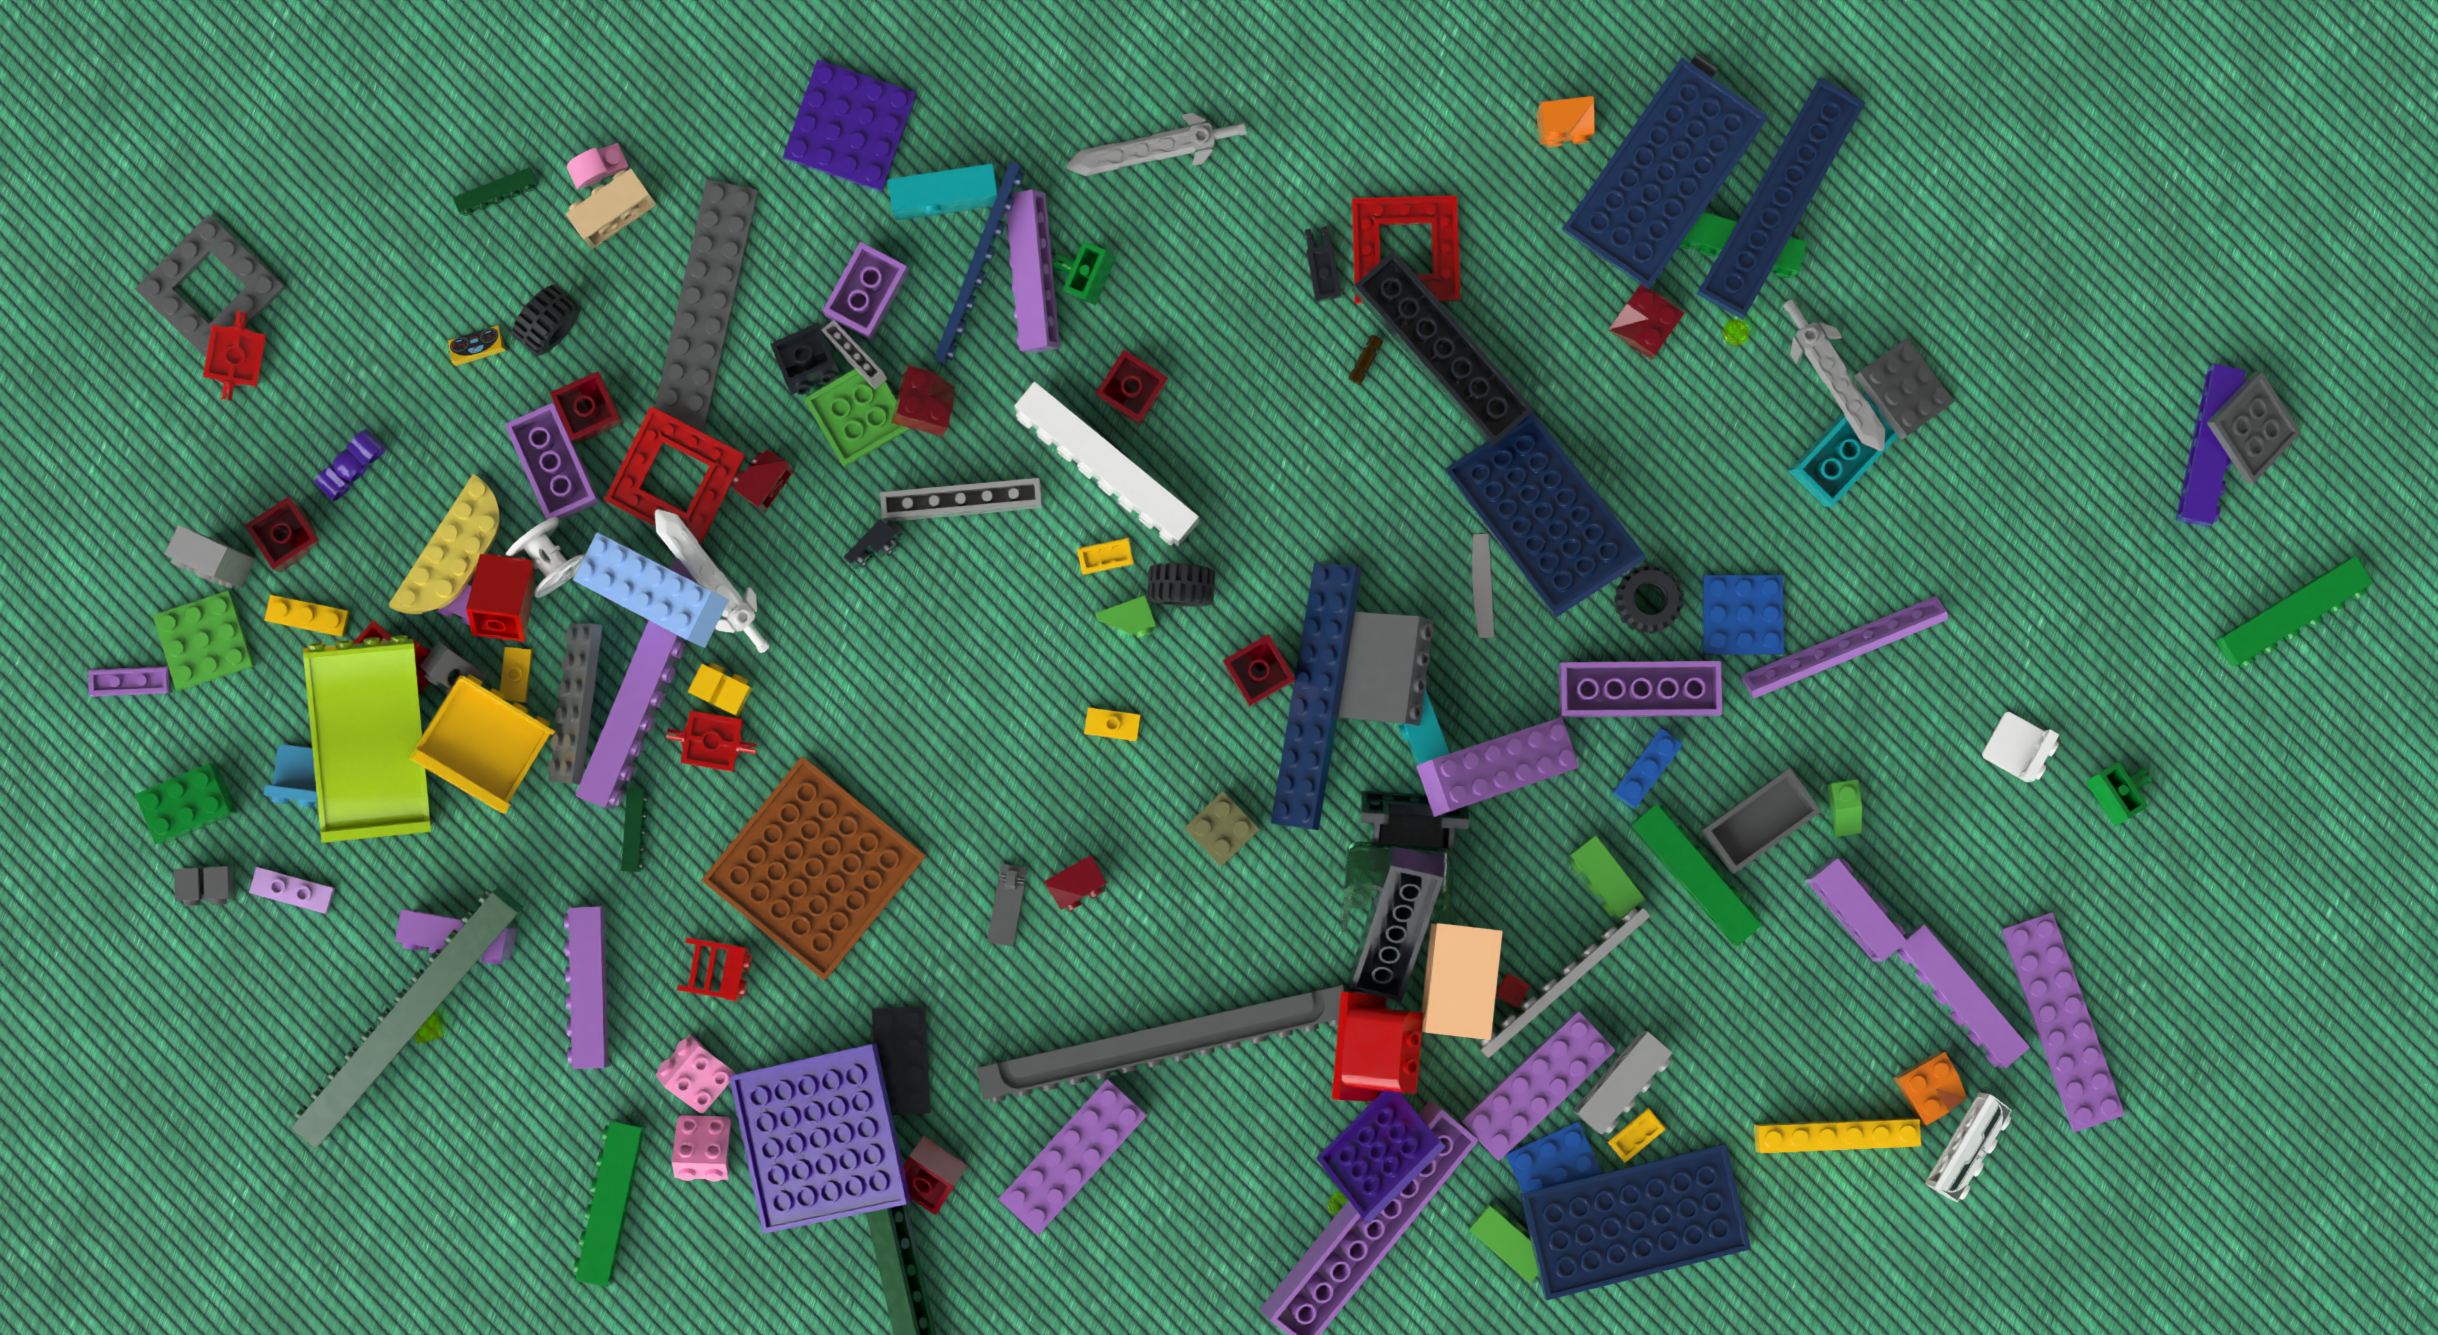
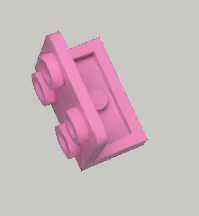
M689 1034L686 1039L679 1042L671 1057L661 1063L655 1075L666 1089L697 1112L704 1113L730 1083L729 1076L735 1075V1072L705 1050L698 1039Z
M681 1115L677 1118L672 1156L675 1178L686 1181L693 1179H707L709 1181L729 1179L727 1159L731 1128L729 1117Z

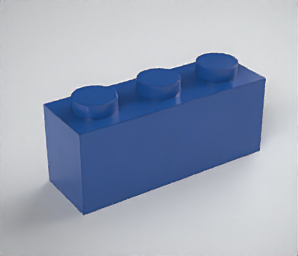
M1659 729L1611 794L1629 808H1636L1683 744L1664 729Z

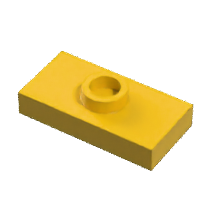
M1129 538L1077 548L1082 575L1134 565Z
M505 647L500 692L506 696L504 701L527 703L533 650Z
M1088 707L1084 734L1137 742L1141 715Z
M1647 1108L1607 1141V1143L1621 1160L1626 1163L1666 1128L1653 1112Z

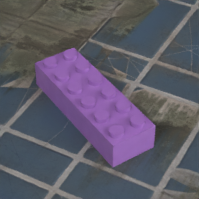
M1721 661L1561 662L1558 665L1559 718L1700 717L1722 715Z
M1562 717L1417 765L1434 817L1579 768Z
M1575 1011L1466 1113L1460 1121L1491 1155L1499 1161L1616 1050L1579 1011Z
M1108 1078L998 1200L1038 1236L1142 1122L1147 1113Z

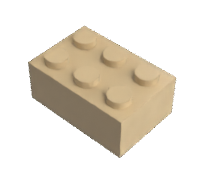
M632 169L618 172L613 176L612 182L606 186L600 185L591 192L592 196L584 201H576L569 207L570 211L565 213L591 249H594L657 205Z

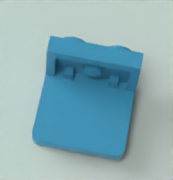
M284 744L278 747L272 785H265L264 795L272 797L271 802L288 804V799L298 800L299 806L313 808L315 802L318 803L312 748Z

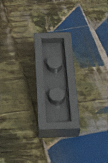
M1001 863L987 942L1014 947L1028 868Z

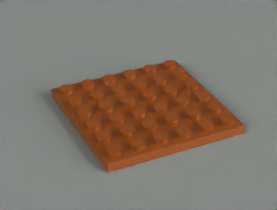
M801 756L701 881L826 981L926 858V855L806 758Z

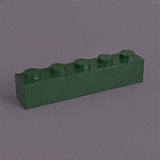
M529 167L457 195L453 199L458 212L461 215L468 216L477 209L484 210L490 204H499L508 197H517L523 191L530 192L538 186L533 170Z
M627 788L621 871L640 872L644 867V859H641L642 852L645 851L643 836L646 835V826H644V819H647L645 802H648L646 789Z

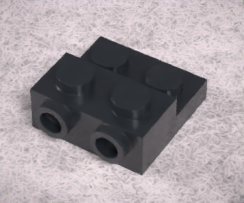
M819 323L770 343L786 385L792 395L795 393L804 395L811 390V386L818 383L829 384L835 380V376L840 374Z
M880 519L849 550L844 558L855 569L859 566L864 568L873 559L871 554L874 551L881 558L885 554L888 557L892 555L899 547L897 542L903 533L890 520L885 523Z

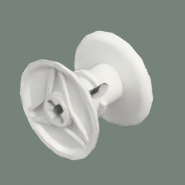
M557 517L550 518L531 529L515 542L505 554V557L508 558L522 557L528 554L534 562V568L540 569L546 578L540 582L535 590V597L537 598L551 593L576 574L585 554H581L566 561L559 552L561 550L560 546H555L548 538L559 525V518Z

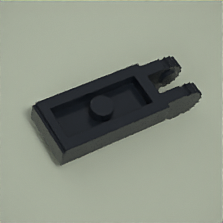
M1327 226L1321 227L1320 231L1323 247L1314 248L1313 233L1311 229L1305 230L1308 248L1306 252L1315 302L1341 298L1333 245H1330Z

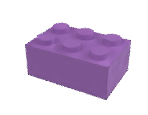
M860 242L822 311L826 317L835 320L837 323L872 341L909 274V270L906 265Z

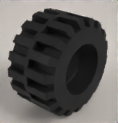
M550 285L539 291L525 305L515 320L512 335L537 356L543 355L557 346L569 333L579 316L581 307L558 286Z
M1154 564L1149 567L1147 599L1154 603L1173 606L1204 607L1211 605L1214 601L1216 571L1209 567L1192 564Z
M1654 565L1640 566L1629 572L1617 586L1616 596L1614 597V603L1617 606L1615 610L1617 614H1620L1622 623L1628 624V628L1631 630L1635 629L1638 630V633L1643 634L1645 632H1649V634L1655 633L1670 626L1680 615V610L1684 604L1682 601L1684 593L1679 587L1681 583L1679 580L1676 581L1674 579V574L1671 571L1669 573L1666 572L1665 568L1661 566L1657 568ZM1650 584L1661 591L1664 604L1658 613L1648 615L1636 607L1634 593L1641 585Z

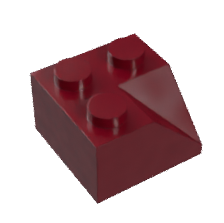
M1640 285L1608 331L1652 360L1685 312L1652 289L1648 290Z
M1123 350L1095 395L1118 413L1141 426L1169 383L1167 376Z
M908 365L903 373L891 423L943 437L950 421L955 387L934 372Z
M598 371L550 392V396L570 441L575 445L624 424L615 401Z
M767 449L764 453L759 452L756 455L751 467H747L745 472L741 470L733 480L735 486L732 488L740 497L763 513L768 510L795 472L788 462Z
M290 496L244 525L271 568L280 573L303 559L319 541L313 525L301 505Z
M1269 634L1223 660L1225 668L1249 708L1291 685L1296 680Z
M1092 855L1044 881L1060 910L1066 908L1068 912L1082 905L1080 899L1088 895L1093 899L1104 893L1105 889L1103 887L1108 884Z

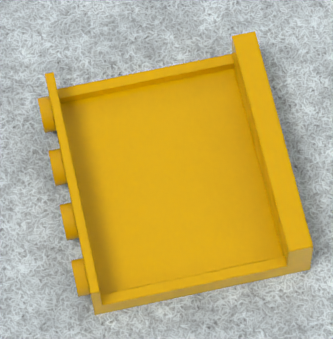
M470 674L467 678L459 676L409 756V759L491 808L505 814L510 807L509 801L549 735H554L555 731L549 728L551 723L542 717L537 716L534 719L527 715L528 709L519 703L514 702L511 705L504 701L506 696L493 688L488 691L481 687L483 682Z

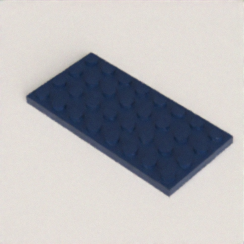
M1681 58L1563 226L1562 231L1649 290L1769 116L1684 58Z
M1533 412L1493 448L1484 443L1445 468L1448 477L1555 618L1646 560L1644 552Z
M1726 1144L1520 1193L1545 1300L1751 1249Z

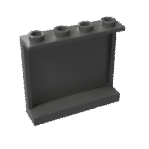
M1355 612L1337 719H1358L1414 726L1420 725V719L1423 714V695L1426 689L1427 665L1430 661L1429 650L1433 636V620L1420 616Z

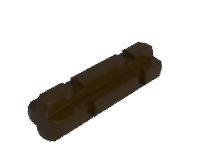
M1375 335L1370 336L1366 343L1367 347H1364L1355 364L1356 368L1349 375L1351 382L1357 385L1363 382L1364 374L1368 372L1377 355L1376 351H1379L1383 344L1381 338Z

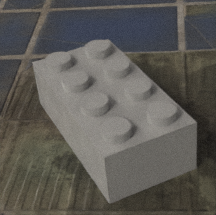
M178 525L165 552V555L172 558L170 563L194 572L195 575L230 589H232L233 585L242 588L256 560L210 537Z
M1641 1030L1573 1109V1112L1597 1133L1603 1135L1604 1132H1607L1609 1134L1619 1123L1616 1118L1621 1112L1627 1113L1636 1103L1634 1097L1639 1091L1644 1093L1652 1085L1654 1080L1651 1077L1657 1071H1664L1672 1060L1669 1057L1672 1052L1648 1031Z

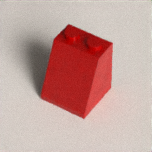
M480 554L466 607L472 635L519 642L526 641L536 576L533 561L523 557L508 558L498 554Z

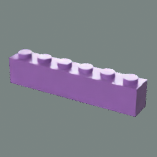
M1033 189L1013 193L1012 197L1015 198L1013 207L1010 212H1005L1008 221L1007 239L1010 243L1011 253L1009 263L1013 274L1012 291L1015 295L1016 306L1014 315L1018 327L1017 343L1020 351L1028 353L1060 349L1046 194Z
M605 907L568 908V913L564 915L565 929H569V940L565 941V955L569 956L570 967H566L565 971L566 982L570 983V994L566 995L567 1010H571V1020L567 1021V1035L571 1037L572 1047H568L567 1051L568 1063H572V1069L609 1067Z
M1925 924L1918 925L1905 936L1907 942L1899 948L1898 956L1907 965L1911 963L1917 970L1915 972L1916 977L1924 985L1929 984L1935 991L1932 993L1933 997L1942 1006L1946 1004L1952 1011L1950 1013L1951 1018L1959 1026L1964 1025L1970 1032L1967 1034L1969 1039L1977 1047L1981 1045L1986 1050L1987 1054H1985V1057L1994 1067L2007 1068L2030 1048Z

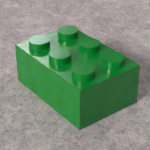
M207 763L135 794L155 844L164 845L237 814L219 766L213 763Z

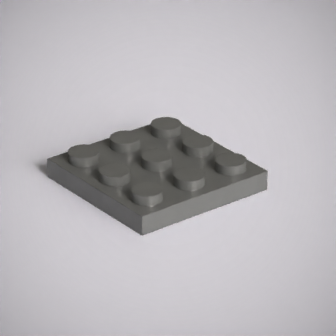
M1908 338L1854 376L1901 440L1955 402Z
M2262 371L2254 372L2207 422L2246 484H2254L2301 433Z

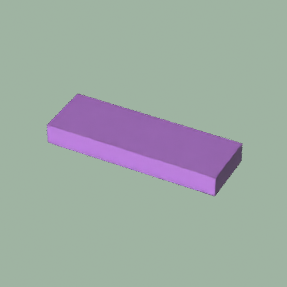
M168 666L88 670L89 696L91 697L171 693V673Z

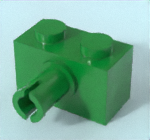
M1083 241L1076 260L1057 253L1054 258L1058 259L1059 262L1053 260L1052 268L1069 274L1063 288L1065 292L1074 298L1096 306L1116 257L1105 249Z
M2118 761L2085 781L2114 826L2130 819L2148 807V804L2138 790L2151 782L2150 774L2140 779L2141 776L2148 773L2146 769L2140 768L2129 776Z

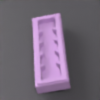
M256 867L249 893L328 914L335 888Z

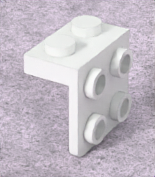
M2006 712L1995 728L1982 752V756L1987 761L2021 780L2032 782L2035 779L2039 780L2046 769V765H2044L2048 755L2052 756L2059 745L2056 741L2059 734L2052 730L2043 731L2015 714Z

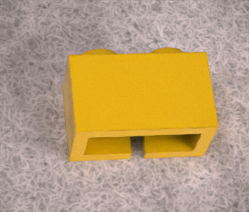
M710 662L709 666L701 664L688 693L739 717L753 689L747 686L749 680L735 673L731 678L723 674L724 668Z

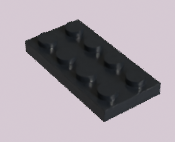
M926 1006L872 1009L873 1044H877L892 1115L931 1113Z

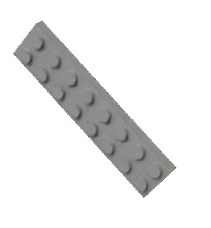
M1634 908L1620 919L1623 924L1618 928L1615 926L1610 927L1600 936L1603 941L1596 946L1594 943L1587 947L1580 954L1583 959L1578 963L1575 961L1570 962L1560 971L1563 976L1558 981L1551 979L1540 989L1543 992L1542 995L1537 999L1534 996L1530 997L1520 1006L1523 1011L1518 1016L1511 1014L1500 1024L1503 1027L1502 1030L1497 1034L1491 1032V1040L1482 1039L1480 1043L1483 1046L1479 1051L1486 1058L1492 1056L1650 917L1644 908L1639 910Z

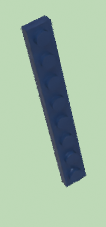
M1011 161L1009 163L933 360L947 364L948 359L952 361L958 347L954 345L956 338L964 333L967 321L964 320L967 310L972 311L977 299L974 296L975 289L983 284L986 272L983 271L986 261L991 262L996 247L993 246L996 236L1000 237L1005 227V222L1002 221L1005 212L1011 211L1015 198L1012 197L1015 186L1018 188L1021 186L1025 175L1024 172H1021L1023 167Z

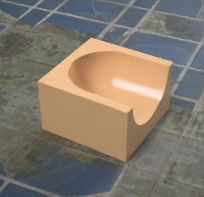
M1439 923L1430 925L1421 1012L1423 1013V1032L1491 1040L1502 931Z

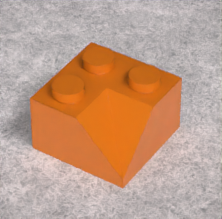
M1593 96L1541 102L1536 113L1540 145L1547 144V147H1558L1563 145L1562 142L1573 141V144L1589 142L1588 139H1592L1595 133Z
M1938 1051L1893 1077L1915 1117L1920 1119L1921 1125L1926 1126L1939 1119L1967 1098L1960 1077L1946 1052Z

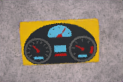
M498 325L448 340L452 364L455 366L506 351Z

